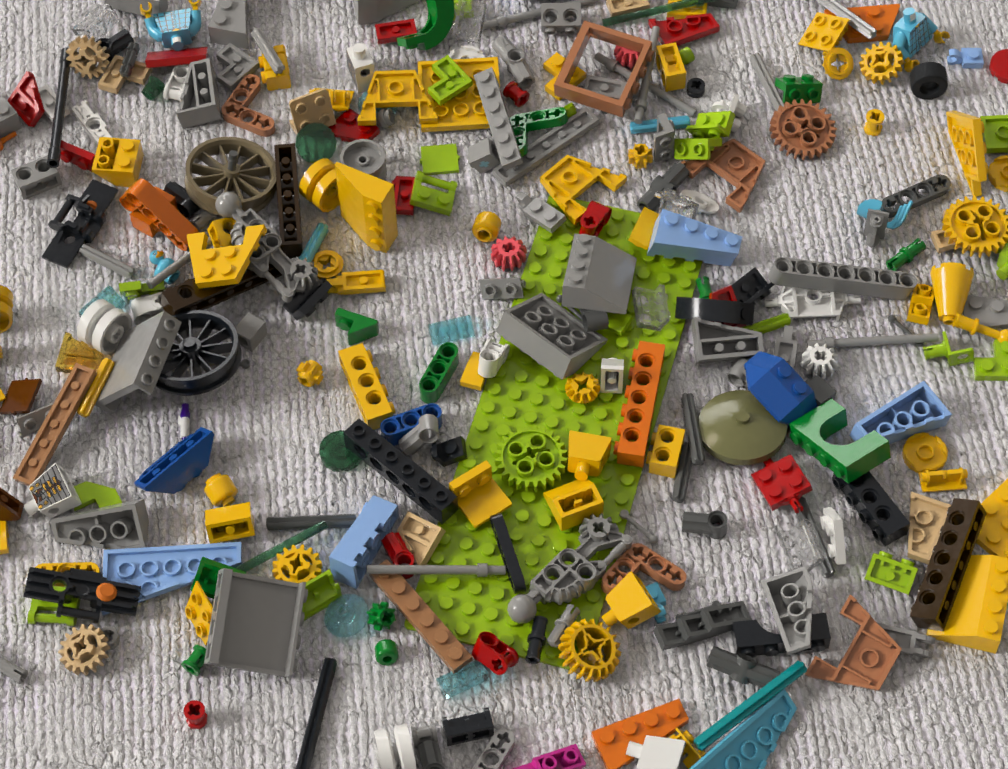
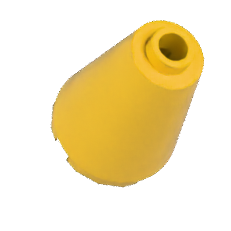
M947 262L941 263V267L936 269L933 266L930 275L939 320L943 321L946 325H952L956 314L962 315L974 278V270L971 267L970 270L966 269V265L962 263Z

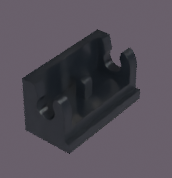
M489 707L484 708L482 713L447 720V717H442V726L447 746L488 738L494 735V726Z

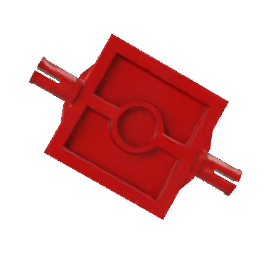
M790 454L775 462L771 458L764 461L765 467L751 474L771 510L774 511L781 506L790 504L795 513H799V510L802 512L804 508L798 500L803 495L811 492L812 486L792 455Z

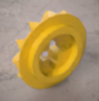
M840 47L828 50L823 57L822 66L825 69V74H828L831 79L841 80L851 74L854 62L851 54L846 49ZM836 58L838 62L844 63L838 69L837 66L831 65L836 61Z
M332 250L320 251L315 254L312 260L314 267L318 270L317 277L319 280L321 278H336L338 273L342 272L344 265L342 257ZM330 262L331 267L323 270V265H327Z
M584 371L581 374L574 373L572 377L567 378L565 385L566 395L576 403L585 404L592 402L600 393L599 380L592 373L590 375L585 374ZM587 383L586 388H582V390L578 392L579 385Z

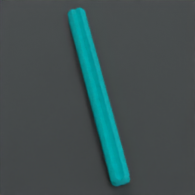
M800 661L795 662L696 737L693 741L696 748L701 751L705 750L807 672L805 664Z

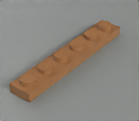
M78 363L74 365L13 476L15 481L30 486L43 474L97 375L94 369Z
M386 559L385 561H383V562L380 563L379 565H392V564L390 563V561H389L388 559ZM369 574L371 579L453 674L473 661L472 655L401 574Z

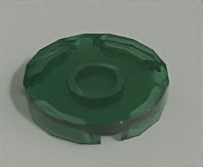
M311 123L299 130L295 139V147L302 160L314 164L322 158L330 159L336 150L337 141L329 127L321 123Z
M344 430L330 433L320 443L319 454L321 462L326 468L334 472H340V470L350 471L362 461V459L345 447Z

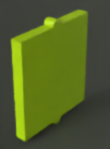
M456 144L421 146L422 158L420 159V164H422L425 175L459 173L458 161L460 156L457 155Z

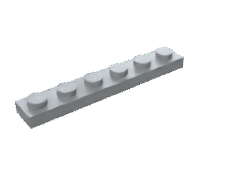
M492 67L475 74L474 79L502 168L506 171L524 162L496 74Z
M585 107L570 117L566 124L555 127L530 144L527 154L522 157L524 163L504 171L500 164L492 170V175L504 187L509 186L599 125L600 119Z

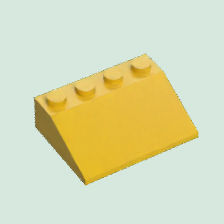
M336 162L335 171L341 216L367 246L373 250L387 253L398 236L394 184Z
M971 555L944 631L927 629L926 635L934 637L935 640L996 654L1001 641L1008 603V558L995 555Z

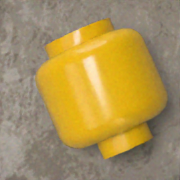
M490 211L479 213L472 227L473 235L482 242L494 241L498 237L501 228V219Z
M217 473L207 479L204 492L214 506L223 505L225 507L235 502L234 497L237 495L238 489L228 475Z

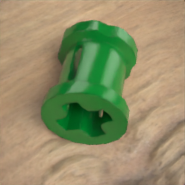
M196 644L193 647L194 651L181 665L192 675L199 676L201 673L200 669L204 665L206 649Z

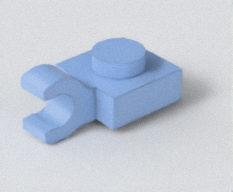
M961 48V51L949 49L947 63L949 65L962 64V68H983L982 49Z

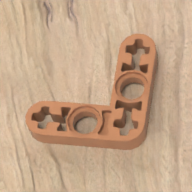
M254 74L246 75L222 106V117L226 122L263 137H269L275 132L274 120L269 116L248 108L261 89L260 78ZM243 95L247 97L243 101L236 100L238 96ZM246 117L254 118L251 122L243 121Z
M635 543L603 575L601 589L604 593L609 594L629 573L620 571V566L629 567L635 575L640 570L672 591H679L684 588L687 575L681 568L645 545ZM659 564L663 569L659 571L654 570L650 565ZM615 576H616V577H617V579H616V584L613 583V584L609 585L608 583H612V582L614 581V579H615Z

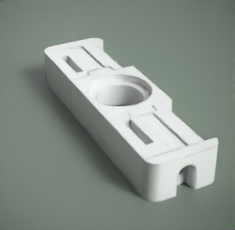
M87 100L82 101L80 106L75 105L72 107L74 117L97 146L100 137L113 138L108 131L107 125L98 113L94 114ZM93 124L100 125L98 129H90V126Z

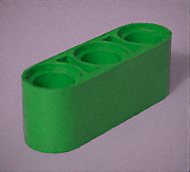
M443 343L419 382L420 398L424 403L437 402L459 364L458 347L454 343Z

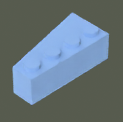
M662 209L654 224L647 256L663 255L664 258L668 259L679 257L685 258V261L702 260L708 264L731 266L739 254L742 236Z
M923 381L857 422L849 436L855 442L875 430L889 440V444L907 439L916 433L928 432L944 427L952 414L926 382Z
M375 495L372 496L369 502L367 501L364 504L359 516L329 556V568L334 580L355 589L358 588L366 574V565L372 564L382 546L381 540L389 534L399 517L398 505Z

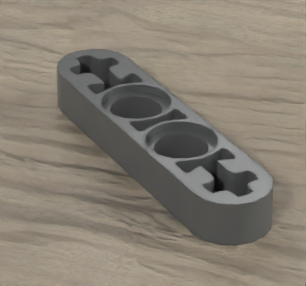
M941 174L885 197L882 200L883 204L880 210L889 213L888 218L895 217L899 207L908 204L901 197L907 196L913 201L911 210L945 195L951 186V181L947 176ZM924 189L929 193V195L923 196L919 193L918 190Z

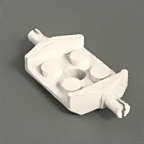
M783 286L778 298H764L765 308L778 306L783 314L788 313L791 323H793V318L835 316V320L839 321L845 305L861 304L860 295L847 296L846 293ZM815 294L819 298L816 300H812L808 297V295Z

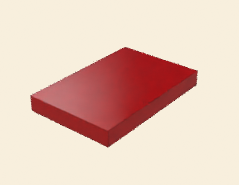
M208 47L187 48L180 51L148 52L145 60L146 68L187 65L190 62L207 59Z

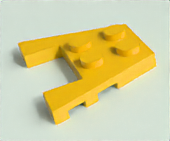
M416 70L374 72L367 91L368 94L358 116V126L376 125V108L417 106L419 124L438 123V116L432 108L430 99L426 96L425 89Z
M566 155L541 175L540 183L572 224L576 225L586 211L585 207L574 201L597 181L615 192L626 183L627 176L621 173L619 176L612 174L610 169L604 167L598 169L591 166L592 163Z
M265 225L247 226L242 245L206 249L208 236L205 232L187 234L195 283L198 288L239 284L251 262L249 260L253 251H257L261 236H265L267 233Z

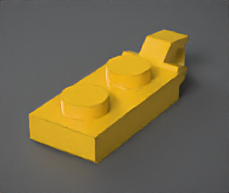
M384 270L341 273L342 275L336 278L326 279L332 285L328 293L349 295L386 292Z

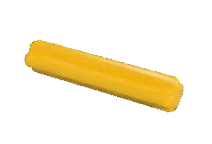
M109 358L102 360L97 370V375L77 410V413L82 417L90 416L115 365L114 361Z

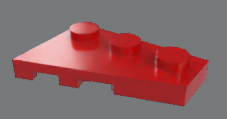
M711 13L687 15L685 19L666 17L664 21H656V18L649 19L648 24L651 29L653 26L660 28L658 40L662 45L676 42L677 46L720 31V26Z

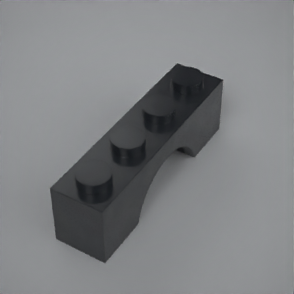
M826 613L812 614L811 648L802 651L812 650L820 652L829 649L831 636ZM757 620L733 622L731 634L735 654L742 653L755 657L757 655L776 656L779 653H787L780 634L766 631Z

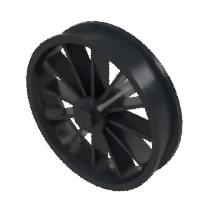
M190 310L172 315L182 322L175 337L179 344L173 342L156 387L170 394L192 396L207 393L225 384L236 373L242 358L238 334L231 321L218 313L206 310ZM203 328L197 338L193 337V329ZM189 330L188 338L183 339L179 335V332ZM212 330H217V331H218V332L214 333L213 335L209 336L210 333L212 332ZM227 338H230L231 340L230 342L220 343ZM229 352H230V354H229L228 357L219 355V354H222V353H229ZM205 361L218 364L219 366L212 369ZM187 367H190L191 377L180 378ZM201 367L205 370L206 373L202 374ZM175 369L171 376L165 375Z

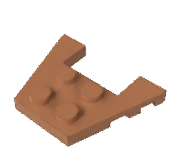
M736 139L729 140L723 143L722 146L714 147V151H710V159L690 160L687 162L684 160L681 162L688 169L691 179L705 167H708L735 186L736 189L726 197L725 203L739 213L743 210L765 167V160Z
M849 595L839 614L860 625V629L837 668L815 656L805 676L879 691L902 648L879 626L852 595Z

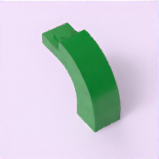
M426 0L428 7L426 25L415 34L398 37V46H404L406 49L428 50L442 42L449 33L453 23L454 0Z

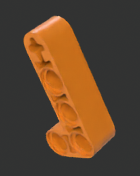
M141 178L133 183L119 199L125 209L131 212L138 209L169 240L183 251L189 249L187 234L200 233L187 218L145 179Z

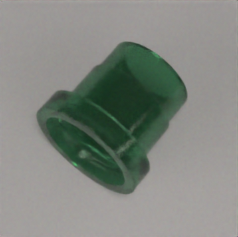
M150 76L148 83L141 92L147 99L154 101L164 91L165 84L157 77Z

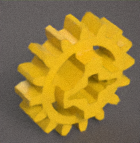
M881 41L877 47L873 43L871 50L865 49L866 55L861 54L862 61L859 62L861 73L865 75L867 81L871 79L873 84L878 80L881 85L884 84V80H888L890 83L892 82V76L898 78L897 71H903L901 66L904 64L902 52L898 51L896 45L892 47L890 42L884 46Z
M303 544L299 549H296L295 545H292V550L283 548L284 554L277 553V561L272 563L274 568L272 573L275 579L294 583L310 581L322 574L321 568H323L319 554H313V548L311 547L306 551Z

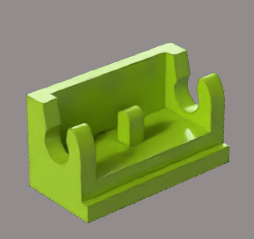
M330 570L306 582L305 589H308V596L302 607L304 621L343 598L340 585L335 583Z

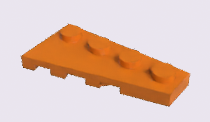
M680 699L594 730L591 732V737L605 768L620 769L634 761V757L626 755L630 741L643 745L646 735L667 738L676 732V728L680 729L689 722V718Z

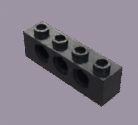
M870 471L849 484L833 473L832 481L834 486L844 493L848 504L852 507L854 506L861 521L865 524L867 523L871 528L876 540L881 541L884 546H887L907 535L910 522Z

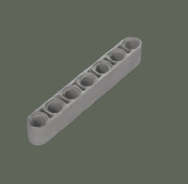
M787 257L777 258L768 274L769 280L779 286L896 300L908 299L917 285L916 277L908 272Z

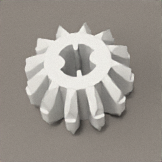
M818 343L814 347L808 346L801 358L802 369H805L806 376L812 374L814 378L816 375H819L823 380L826 376L832 377L834 371L838 369L839 359L838 354L834 353V347L827 349L826 343L823 347L819 346Z

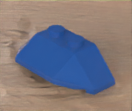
M759 351L744 364L748 390L779 423L790 426L789 423L818 407L812 388L784 358Z
M200 427L195 433L188 435L149 466L139 476V479L134 482L135 486L148 492L170 494L183 490L189 481L198 477L202 470L208 466L214 439L213 432Z

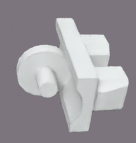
M734 93L732 100L727 102V104L725 100H720V102L713 103L711 110L712 112L732 111L735 116L741 118L747 106L739 102L740 95ZM734 118L731 131L736 133L742 121Z

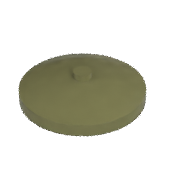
M748 390L729 391L714 397L703 407L698 418L702 444L705 450L716 459L733 465H753L770 459L782 448L787 436V424L779 423Z

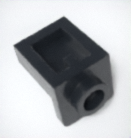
M462 436L442 443L438 440L432 443V448L430 449L431 456L443 467L467 459L465 439Z

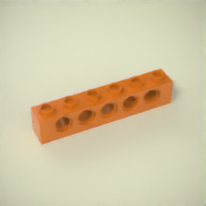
M639 341L638 349H633L632 361L635 362V365L629 369L628 380H631V385H626L625 398H628L627 404L623 403L621 417H624L623 423L619 422L617 435L620 436V441H615L613 454L617 455V464L644 467L664 362L665 344Z

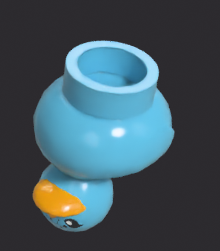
M154 250L150 253L149 259L151 263L158 265L154 276L175 262L171 258H164L163 251ZM177 270L163 281L169 285L174 283L178 279L180 271Z

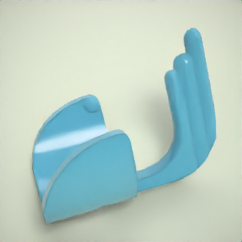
M876 199L865 200L858 206L857 215L866 218L868 209L880 210L883 202ZM912 200L908 204L899 207L894 219L887 222L886 228L896 229L903 224L913 204Z

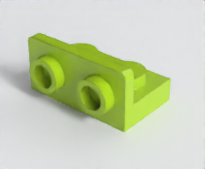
M732 111L699 113L696 124L687 125L686 130L692 134L693 138L729 137L735 114Z
M722 138L674 139V159L708 160L710 159V151H714V147L722 146Z
M880 551L879 554L873 553L864 579L909 595L918 572V568L914 567L915 563L903 558L901 562L893 560L892 554Z

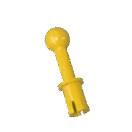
M959 313L956 314L953 320V327L966 330L971 335L978 332L998 339L1000 343L1008 341V329L999 331L979 324L978 318L974 320Z

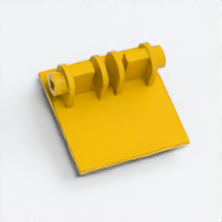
M817 12L798 45L822 50V55L825 56L828 50L839 46V41H842L843 35L848 31L850 19Z
M313 88V90L310 89L309 93L322 88ZM326 89L329 93L332 109L339 112L349 110L354 91Z
M196 581L185 607V613L187 618L192 621L198 637L202 639L206 646L213 606L199 582Z

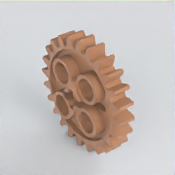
M793 99L792 104L786 101L784 107L780 105L778 111H774L770 121L769 131L772 132L771 138L775 139L774 145H781L779 151L786 149V156L793 153L794 159L798 155L801 156L803 161L806 156L813 160L814 155L820 158L822 152L826 154L828 149L832 147L836 137L835 132L837 128L834 127L835 121L830 120L832 114L825 115L826 108L818 109L819 103L813 106L812 100L808 104H805L803 99H801L800 103Z

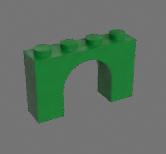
M832 398L789 423L792 442L802 447L808 455L815 457L822 466L829 468L838 478H842L848 484L891 458L889 440L875 430L847 445H834L825 441L829 436L848 425L846 409Z

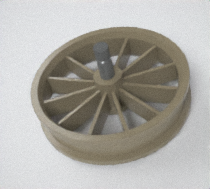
M238 137L213 138L196 146L187 158L184 180L186 192L196 205L207 212L219 215L215 207L217 197L213 196V194L222 188L224 192L234 191L240 197L242 202L241 209L244 212L250 208L256 213L268 206L275 195V160L267 150L252 141ZM225 154H229V160H227ZM219 155L222 164L211 156ZM240 156L249 158L240 166L237 164ZM202 161L208 166L200 165L198 163ZM257 163H258L260 166H262V167H257V168H251V167H253V166H254L255 164H257ZM192 173L202 176L193 178ZM269 176L270 180L258 177ZM211 185V186L208 187L206 190H202V189L200 188V187H202V186ZM254 187H256V188H261V189H265V190H264L263 192H259V191H258L257 189H255ZM240 189L251 198L243 199Z

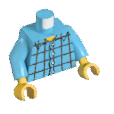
M188 0L193 10L187 8L153 14V17L151 16L152 4L148 2L149 10H144L142 4H140V12L146 17L144 21L149 35L157 42H162L164 48L172 47L175 51L182 50L184 45H190L193 36H196L201 29V10L198 9L201 6V0L196 2Z
M911 7L903 10V17L893 27L892 47L896 45L898 51L902 52V58L905 62L904 70L906 72H911L915 66L920 64L918 60L910 59L932 38V34H934V41L938 44L945 43L942 37L945 39L950 38L948 32H939L937 30L938 27L924 13L915 12V9Z

